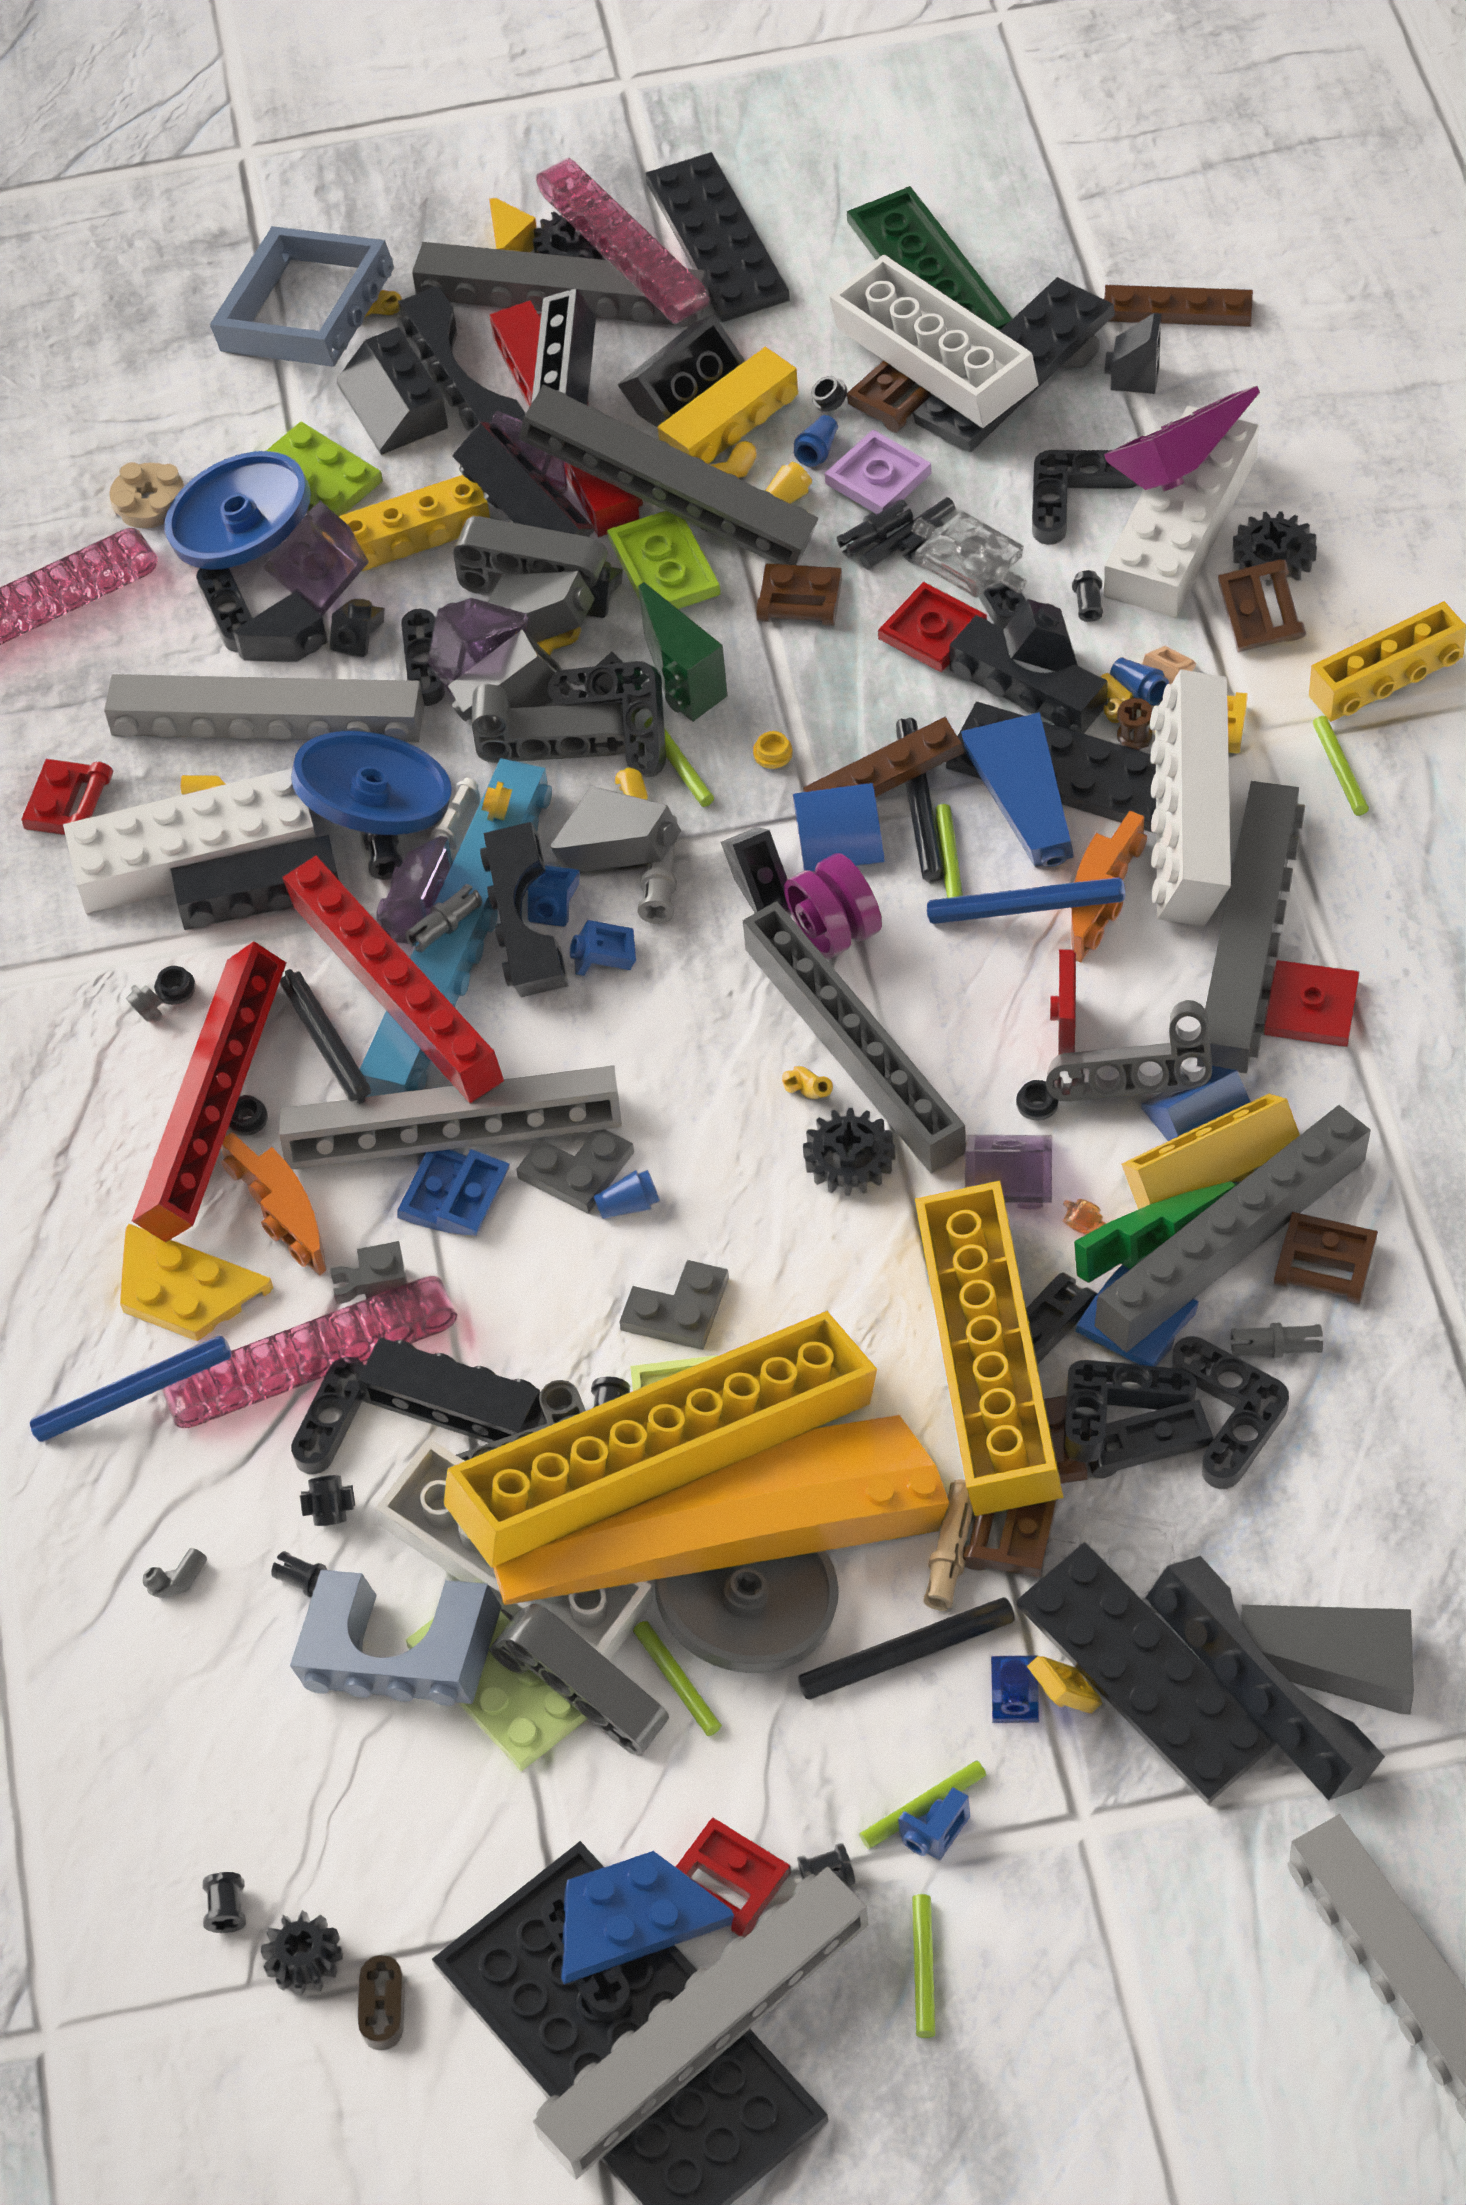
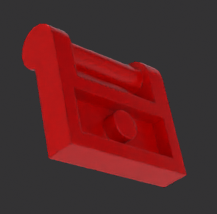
M45 759L21 818L24 829L65 835L63 824L91 818L104 785H108L113 776L112 767L104 762L97 761L88 765ZM82 783H87L77 812L69 817Z
M714 1817L709 1820L675 1866L691 1879L696 1870L700 1869L748 1899L740 1909L695 1881L732 1910L734 1918L730 1925V1931L744 1938L752 1932L759 1916L791 1874V1867L788 1863Z

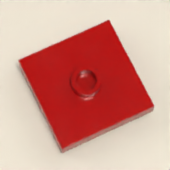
M923 581L878 629V639L942 673L950 664V643L975 615L987 620V614Z
M1059 949V996H1050V1021H1059L1058 1055L1075 1052L1076 952L1072 949Z
M1276 960L1264 1035L1348 1047L1360 971Z

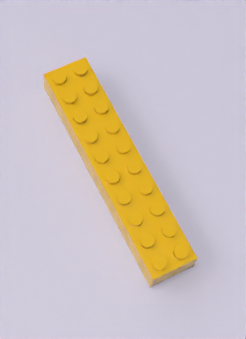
M825 1311L448 1468L444 1505L492 1568L870 1405L877 1368L828 1311Z

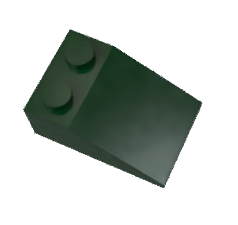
M643 582L638 586L644 638L654 666L660 672L665 700L676 713L681 712L694 722L728 696L723 645Z

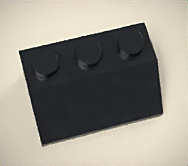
M711 315L692 323L617 385L638 416L658 427L744 363L745 359L716 316Z
M399 327L364 340L336 379L338 387L381 455L448 429L444 398Z

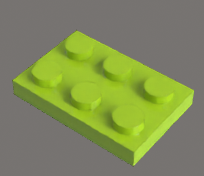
M302 421L266 450L284 454L298 463L310 486L311 497L308 511L330 525L331 518L346 514L383 482L382 473L379 469Z
M662 511L607 530L608 540L639 601L638 586L643 582L677 609L721 595L720 584L686 520L670 512Z

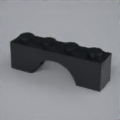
M977 615L950 643V671L954 672L961 679L970 680L982 686L995 696L1003 697L1019 705L1028 713L1040 712L1041 717L1054 723V725L1084 734L1104 711V705L1107 706V680L1075 664L1063 670L1050 673L1034 672L1025 669L1010 658L1003 632L1004 629Z
M531 822L483 833L486 847L480 848V855L485 872L491 871L493 885L488 886L487 890L492 909H498L501 923L495 924V932L500 948L506 947L508 961L502 963V968L507 986H513L521 997L569 986L562 949L554 936L540 934L524 925L522 919V902L526 891L537 878L546 873L538 832Z

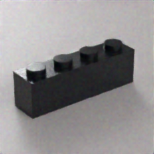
M577 288L543 298L532 402L541 387L545 385L588 405L596 316Z
M479 422L452 455L461 465L459 470L462 475L469 481L477 483L485 491L484 498L493 507L502 510L510 518L508 522L590 537L596 530L497 423Z
M329 834L171 868L177 906L184 930L203 928L215 923L245 919L252 915L294 907L282 877L314 856H317L339 880Z
M379 1337L358 1378L363 1402L487 1443L535 1428L543 1415L539 1398L540 1389L536 1388L529 1381L524 1379L511 1380L496 1375L492 1370L484 1366L471 1367L456 1362L452 1357L444 1353L431 1354L416 1349L412 1344L404 1340L391 1341Z

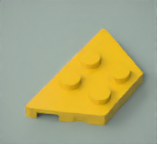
M128 1223L125 1228L120 1305L123 1313L199 1341L214 1331L219 1323L228 1321L242 1312V1304L259 1293L266 1296L273 1289L272 1280L267 1276L173 1240L165 1243L148 1231Z

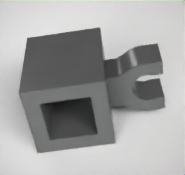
M399 1241L357 1249L360 1268L352 1269L345 1266L330 1268L333 1284L348 1283L344 1287L333 1288L336 1304L350 1302L362 1294H365L369 1312L412 1304L406 1267Z

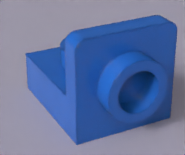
M545 865L546 873L537 878L528 888V921L565 927L569 922V901L580 884V870Z
M587 920L579 935L575 934L570 944L569 953L570 958L574 959L575 974L584 976L592 963L631 970L636 962L634 929Z
M952 1787L944 1801L937 1799L926 1816L925 1823L909 1813L903 1812L898 1822L900 1837L904 1845L920 1856L929 1854L941 1861L970 1818L969 1796Z

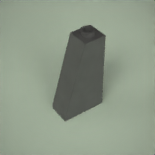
M1242 1605L1241 1623L1263 1655L1288 1681L1395 1713L1411 1714L1414 1696L1411 1609Z

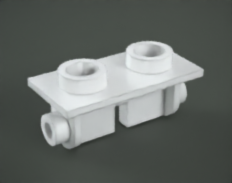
M465 778L457 783L450 796L447 812L436 823L423 848L424 851L455 859L483 796L479 795L478 783L475 780Z

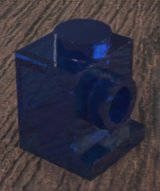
M1038 1655L991 1656L992 1723H1039V1682L1027 1667Z

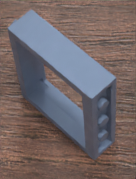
M271 226L210 323L220 351L335 367L395 268L386 241ZM291 260L357 268L320 331L253 322Z

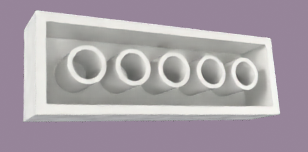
M882 255L829 295L837 329L982 428L1038 386L1032 352L886 255Z
M1187 405L1181 418L1193 414L1192 412L1199 408ZM1238 419L1196 470L1183 476L1184 484L1164 492L1161 486L1143 490L1104 565V597L1177 618L1257 458L1259 425Z
M1180 669L1173 683L1166 685L1163 700L1159 706H1154L1150 719V727L1156 733V740L1151 749V763L1156 764V774L1151 784V797L1156 798V809L1151 820V831L1156 833V844L1153 848L1151 864L1153 868H1157V879L1154 881L1152 888V902L1157 903V920L1204 927L1231 887L1227 677Z
M292 768L63 824L76 886L85 914L174 893L171 868L316 837L308 806L301 801L291 782Z
M428 1437L375 1507L379 1526L462 1582L488 1584L501 1604V1608L513 1616L530 1604H538L547 1608L605 1658L611 1661L652 1604V1585L644 1581L504 1605L493 1567H490L444 1505L447 1469L464 1462V1460Z

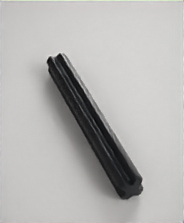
M912 717L907 719L901 718L896 722L898 740L918 730L917 721ZM925 772L905 782L922 878L930 882L942 879L944 868Z
M292 969L284 971L285 976L281 978L279 984L349 1101H357L358 1104L365 1102V1097L371 1094V1088L303 975L299 971L293 972Z
M1002 1597L806 1671L798 1676L800 1690L805 1699L811 1700L1011 1624L1015 1620L1013 1607L1007 1598Z

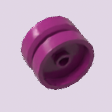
M835 853L818 862L815 867V873L804 870L788 879L784 885L788 907L796 924L825 959H833L847 951L851 946V939L863 942L879 933L882 928V916L878 902L868 882L854 863L842 853Z

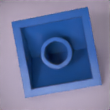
M1212 1065L1211 1078L1204 1086L1191 1090L1161 1092L1141 1103V1109L1167 1141H1170L1251 1101L1238 1070Z

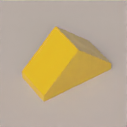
M498 198L489 199L496 249L531 252L534 249L533 239L535 238L534 228H537L536 218Z

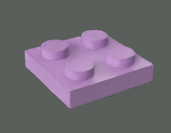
M873 429L825 472V484L878 514L895 504L898 500H904L932 474L931 463Z

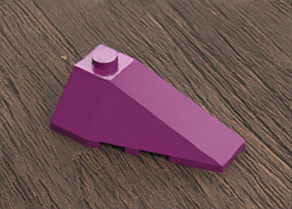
M1254 386L1232 393L1192 412L1193 414L1161 426V430L1131 440L1104 454L1106 462L1145 490L1161 486L1164 492L1185 483L1183 476L1196 470L1259 395V388Z

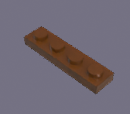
M1105 285L1104 300L1113 303L1115 315L1108 322L1139 323L1153 313L1162 314L1161 324L1251 327L1253 290Z
M945 716L803 787L804 792L873 783L875 797L965 752L959 738Z

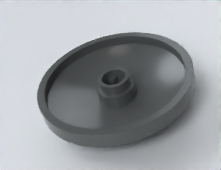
M826 1551L656 1579L655 1596L659 1612L668 1630L693 1655L726 1670L743 1673H765L796 1664L810 1655L821 1644L831 1627L837 1609L839 1587L835 1568Z

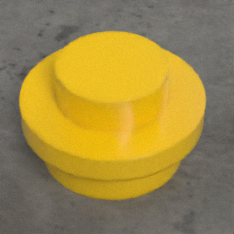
M768 731L761 734L753 747L755 761L764 768L776 769L783 767L791 760L793 755L791 742L784 734L778 731Z
M498 781L495 789L487 788L481 810L489 812L488 821L493 822L494 818L504 821L512 789L503 787V782Z

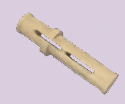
M956 1479L950 1483L948 1494L950 1503L942 1520L937 1548L935 1552L930 1554L928 1562L931 1572L923 1602L934 1610L946 1611L948 1608H952L958 1576L963 1574L965 1561L962 1557L973 1509L964 1479Z

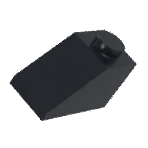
M1153 313L1116 336L1113 352L1106 353L1104 374L1111 375V390L1155 394L1160 369L1162 314Z
M296 591L233 630L239 656L245 661L298 662L328 643L323 617Z
M1027 599L1003 630L1010 658L1054 672L1068 668L1073 664L1078 666L1061 609L1049 603L1044 604Z
M756 827L720 842L733 878L754 913L776 901L784 910L789 909L784 888L788 878L769 829Z

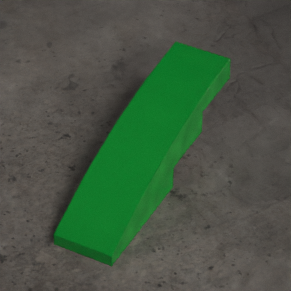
M1229 1181L1189 1191L1147 1205L1110 1221L1075 1240L1077 1277L1090 1283L1119 1264L1132 1269L1233 1189L1236 1184Z

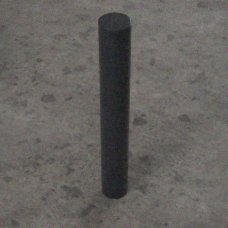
M949 497L938 502L860 556L862 565L866 569L875 566L898 550L899 543L919 530L924 520H932L935 517L941 520L954 511V502Z

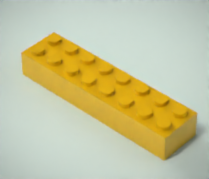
M1000 1181L915 1198L966 1487L974 1516L1062 1499L1064 1496Z

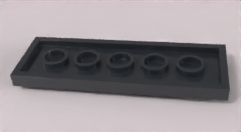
M712 152L645 172L646 183L693 269L705 270L707 296L721 322L790 301L788 287Z
M1056 277L1000 330L1001 333L1032 352L1038 386L984 428L933 394L913 412L915 424L972 452L1115 315L1113 303Z
M976 701L957 736L965 753L947 761L946 769L981 779L967 756L961 731L1024 715ZM1042 721L1062 805L1122 823L1128 812L1132 811L1144 816V830L1152 832L1151 820L1156 809V798L1151 797V784L1156 774V764L1151 763V754Z
M1086 1542L1082 1543L1017 1599L1018 1608L1207 1805L1277 1745L1213 1672Z

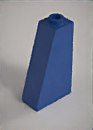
M1040 712L961 731L968 758L1035 867L1041 865L1054 867L1064 863L1066 859L1074 858Z

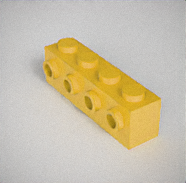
M765 346L657 427L659 440L710 464L716 456L731 445L738 443L749 431L757 425L763 424L769 416L794 400L798 395L797 368Z
M459 475L331 518L330 522L336 548L349 575H353L457 540L468 518L473 516L490 518L488 502L484 498L481 487L477 483L469 481L463 475Z
M1445 601L1440 602L1311 665L1309 697L1330 722L1345 715H1352L1361 707L1377 699L1387 698L1394 691L1410 683H1417L1428 674L1458 662L1464 655L1466 624Z
M1269 1093L1123 1162L1121 1165L1137 1208L1140 1209L1189 1191L1229 1181H1243L1254 1172V1169L1262 1166L1300 1136L1288 1100Z

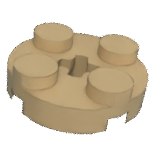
M135 462L123 465L119 471L120 475L113 481L109 492L115 514L121 516L125 524L135 528H153L164 524L163 518H166L171 503L184 487L177 467L173 464H138ZM148 492H154L150 494L148 498H142L143 494Z

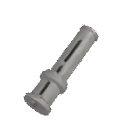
M675 843L670 847L661 862L648 863V870L641 876L640 886L644 892L643 899L638 905V915L646 922L662 924L673 918L674 906L671 902V896L675 892L677 880L672 873Z

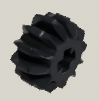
M302 1909L298 1920L291 1922V1919L283 1914L281 1918L283 1928L280 1930L268 1927L266 1934L270 1942L261 1945V1955L263 1959L267 1960L263 1966L267 1977H276V1984L282 1991L294 1985L296 1993L302 1996L306 1990V1985L313 1983L316 1990L321 1991L323 1988L321 1977L336 1978L338 1971L334 1963L343 1960L342 1948L337 1945L340 1940L339 1933L334 1927L328 1928V1922L321 1914L310 1921L308 1912Z

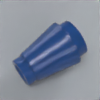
M822 415L795 438L793 452L801 464L814 467L827 460L838 430L836 420L831 416Z
M1123 657L1117 659L1110 670V674L1132 693L1133 698L1143 699L1151 706H1155L1163 700L1164 690L1169 681L1162 670L1127 660Z
M635 1170L601 1191V1193L594 1195L602 1219L652 1210L651 1205L660 1202L659 1195L648 1170L641 1173Z

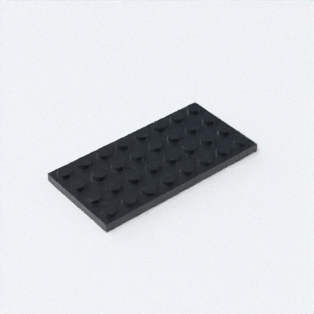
M581 1841L576 1843L431 1959L434 1968L547 2099L555 2095L561 2097L574 2085L576 2076L591 2063L598 2065L612 2053L611 2049L614 2043L628 2031L635 2033L649 2021L648 2017L652 2010L666 1999L672 2001L685 1990V1985L689 1978L698 1971L675 1945L618 1965L629 1985L631 2005L623 2017L614 2021H604L595 2017L574 1981L566 1984L563 1983L561 1979L563 1961L545 1931L541 1910L544 1902L551 1895L565 1892L567 1880L604 1868ZM560 1909L556 1912L557 1920H561L563 1923L565 1922V1911ZM603 1975L595 1979L601 1993L600 2000L606 1999L609 2004L615 2003L617 2001L616 1992H611L608 1989ZM749 2029L600 2160L639 2205H731L828 2123V2114L756 2034Z

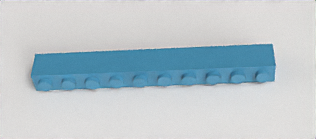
M500 758L488 787L495 789L499 781L504 783L503 787L512 789L504 821L494 818L493 822L487 820L489 812L481 810L486 794L485 791L435 901V904L439 902L444 903L457 893L462 886L469 884L473 887L469 895L474 890H477L483 904L458 922V928L454 932L443 934L421 953L414 948L410 959L454 1007L459 996L466 994L470 982L469 973L473 964L480 962L484 951V939L488 932H493L498 919V909H492L487 890L488 886L493 885L491 871L485 872L480 855V848L486 847L483 833L531 822L536 831L538 830V817L542 808H548L552 797V786L548 785L546 769L543 767ZM387 1011L360 1067L361 1073L371 1088V1094L366 1097L424 1090L426 1084V1071L431 1060Z

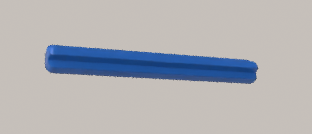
M1108 878L934 899L928 901L926 912L930 923L939 924L1122 902L1125 900L1126 889L1122 878Z
M216 1336L32 1418L29 1422L31 1432L39 1442L46 1441L229 1360L232 1357L230 1345L223 1336Z

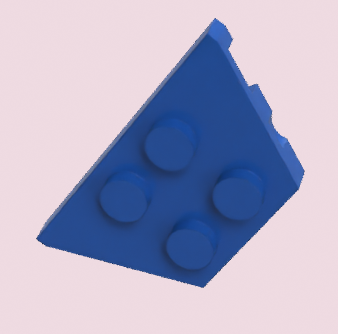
M654 1850L567 1880L565 1888L564 1955L561 1979L566 1984L730 1926L734 1914L729 1907Z

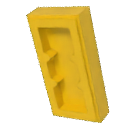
M1037 1656L1027 1666L1041 1684L1047 1696L1059 1707L1065 1705L1092 1714L1102 1704L1101 1697L1076 1667L1044 1656Z

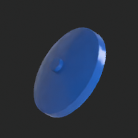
M254 451L224 459L196 475L176 495L165 518V534L175 554L183 562L197 568L224 569L248 563L276 548L298 527L310 503L311 492L309 482L298 463L281 453Z
M364 731L331 732L310 739L297 751L291 772V782L296 794L311 810L343 827L372 834L402 835L419 832L435 825L447 812L452 790L451 781L445 769L428 753L400 739Z

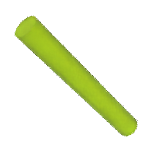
M653 716L645 721L644 726L646 729L651 725ZM664 727L667 759L702 807L709 806L714 801V796Z
M1326 716L1315 718L1312 724L1354 815L1361 816L1367 813L1369 806Z
M940 804L935 808L946 894L947 898L963 896L951 806Z
M642 1621L637 1624L633 1629V1633L706 1736H712L717 1733L722 1727L721 1723L648 1621Z
M975 1760L859 1833L863 1844L870 1850L899 1831L898 1819L903 1812H907L919 1819L929 1812L937 1799L944 1801L952 1787L960 1792L986 1776L984 1767L978 1760Z
M917 1894L912 1897L916 2036L931 2038L935 2036L931 1896Z

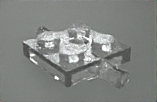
M962 510L946 525L941 527H935L922 518H918L914 522L912 532L927 540L915 552L914 562L975 598L980 596L987 588L1000 583L1016 591V593H1020L1025 588L1027 579L1010 570L1023 556L1024 546Z
M1087 1507L1083 1530L1076 1538V1541L1072 1542L1049 1536L1046 1556L1065 1559L1082 1543L1086 1542L1154 1613L1159 1614L1145 1597L1168 1565L1178 1563L1175 1562L1173 1549L1177 1533V1523Z

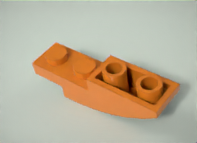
M1129 811L1111 839L1096 833L1081 860L1075 882L1117 877L1124 880L1129 862L1133 856L1138 858L1146 846L1147 835L1144 834V816ZM1124 901L1071 908L1072 950L1076 952V961L1082 962L1090 949L1095 950L1099 946L1105 926L1109 920L1115 921Z
M231 1132L224 1138L221 1146L224 1157L221 1164L224 1170L233 1180L241 1179L248 1185L251 1196L260 1204L264 1217L261 1225L270 1238L276 1242L281 1239L288 1246L289 1253L300 1266L305 1267L308 1265L319 1276L326 1271L322 1240L310 1200L298 1177L273 1147L258 1156Z

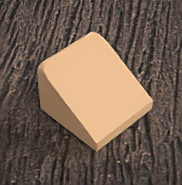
M1167 646L1145 654L1142 662L1144 665L1162 670L1169 684L1173 683L1180 669L1193 671L1196 666L1194 660Z

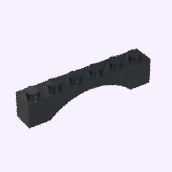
M437 285L398 301L401 317L397 318L399 329L405 338L410 337L412 340L413 349L419 360L427 362L428 370L434 383H441L443 386L444 395L450 407L456 406L458 408L464 428L467 431L471 429L473 431L479 422L497 423L525 454L536 450L535 447L518 439L526 414L518 401L482 387L471 379L458 365L453 355V346L458 334L454 309L440 287Z
M1201 1556L1168 1565L1145 1597L1147 1601L1328 1801L1361 1789L1385 1758L1381 1751L1354 1722L1332 1712L1307 1696L1288 1681L1268 1661L1241 1623L1233 1603L1231 1588Z

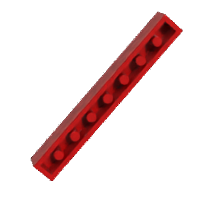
M527 301L489 315L493 341L528 407H530L532 404L541 313L538 314L532 302ZM556 458L588 520L596 529L595 533L598 538L608 535L607 530L640 519L639 507L643 506V499Z
M314 856L282 877L292 904L298 913L469 1104L504 1082L495 1051L317 856Z
M255 941L226 961L131 1222L165 1243L194 1225L287 962Z

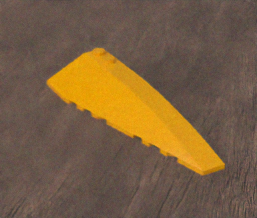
M900 1415L815 1428L493 1567L503 1603L504 1605L938 1532L950 1502L936 1464Z

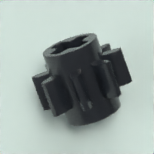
M327 1475L309 1479V1490L301 1491V1495H299L302 1516L312 1515L314 1526H329L346 1522V1511L354 1510V1506H356L353 1485L342 1486L340 1475Z

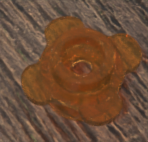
M1077 1199L1076 1203L1070 1200L1064 1201L1063 1206L1067 1208V1211L1062 1221L1073 1230L1086 1235L1106 1224L1102 1221L1101 1209L1097 1205L1084 1199Z

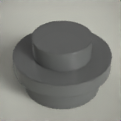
M135 984L130 987L132 992L125 999L147 1022L154 1016L159 1018L162 1015L157 1007L163 1002L147 985L142 989H139Z

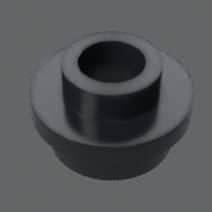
M833 376L823 377L814 384L811 390L813 404L820 412L836 410L843 404L848 389L840 379H836Z
M176 965L162 969L157 975L154 984L156 995L163 1003L169 1005L186 1002L193 996L196 989L193 975L185 968Z
M1031 1080L1024 1084L1017 1093V1109L1027 1119L1035 1121L1045 1120L1051 1117L1058 1109L1059 1100L1049 1094L1046 1081ZM1034 1101H1041V1102H1043V1103H1042V1104H1033L1032 1102H1034Z
M239 1096L229 1129L233 1133L242 1136L253 1135L264 1128L268 1120L265 1105L253 1096ZM252 1116L251 1118L243 1119L244 1117Z

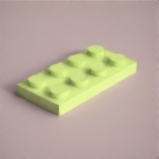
M501 1610L490 1647L510 1622ZM433 1619L406 1639L409 1650L425 1637L432 1625ZM489 1647L473 1704L459 1703V1705L522 1772L588 1720V1718L531 1670L518 1674L504 1667L493 1657Z

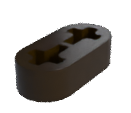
M387 1955L373 1956L363 1964L359 1974L358 2027L361 2037L367 2046L374 2050L382 2051L398 2044L404 2031V1975L399 1963ZM387 1971L390 1979L386 1980L385 1995L379 1996L375 1981L372 1980L378 1979L379 1972ZM384 2009L388 2024L391 2025L385 2026L384 2034L378 2035L375 2034L372 2026L378 2022V2010Z

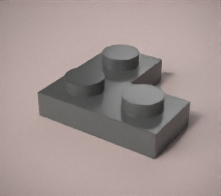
M606 1129L593 1131L575 1156L539 1139L516 1168L517 1177L589 1214L596 1204L594 1195L601 1193V1191L610 1186L634 1154V1146L632 1142Z
M687 1260L674 1295L632 1286L619 1320L620 1330L703 1350L729 1280L728 1269Z

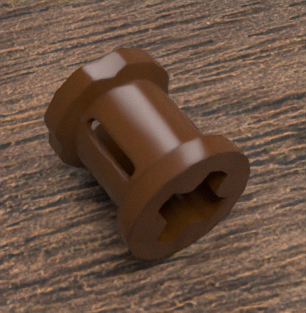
M1131 698L1122 702L1118 707L1117 718L1121 725L1117 730V741L1122 746L1139 751L1142 748L1148 747L1152 742L1153 732L1149 728L1153 708L1147 701L1140 698ZM1139 709L1140 717L1137 718V710ZM1132 731H1133V740L1130 739V733H1131Z

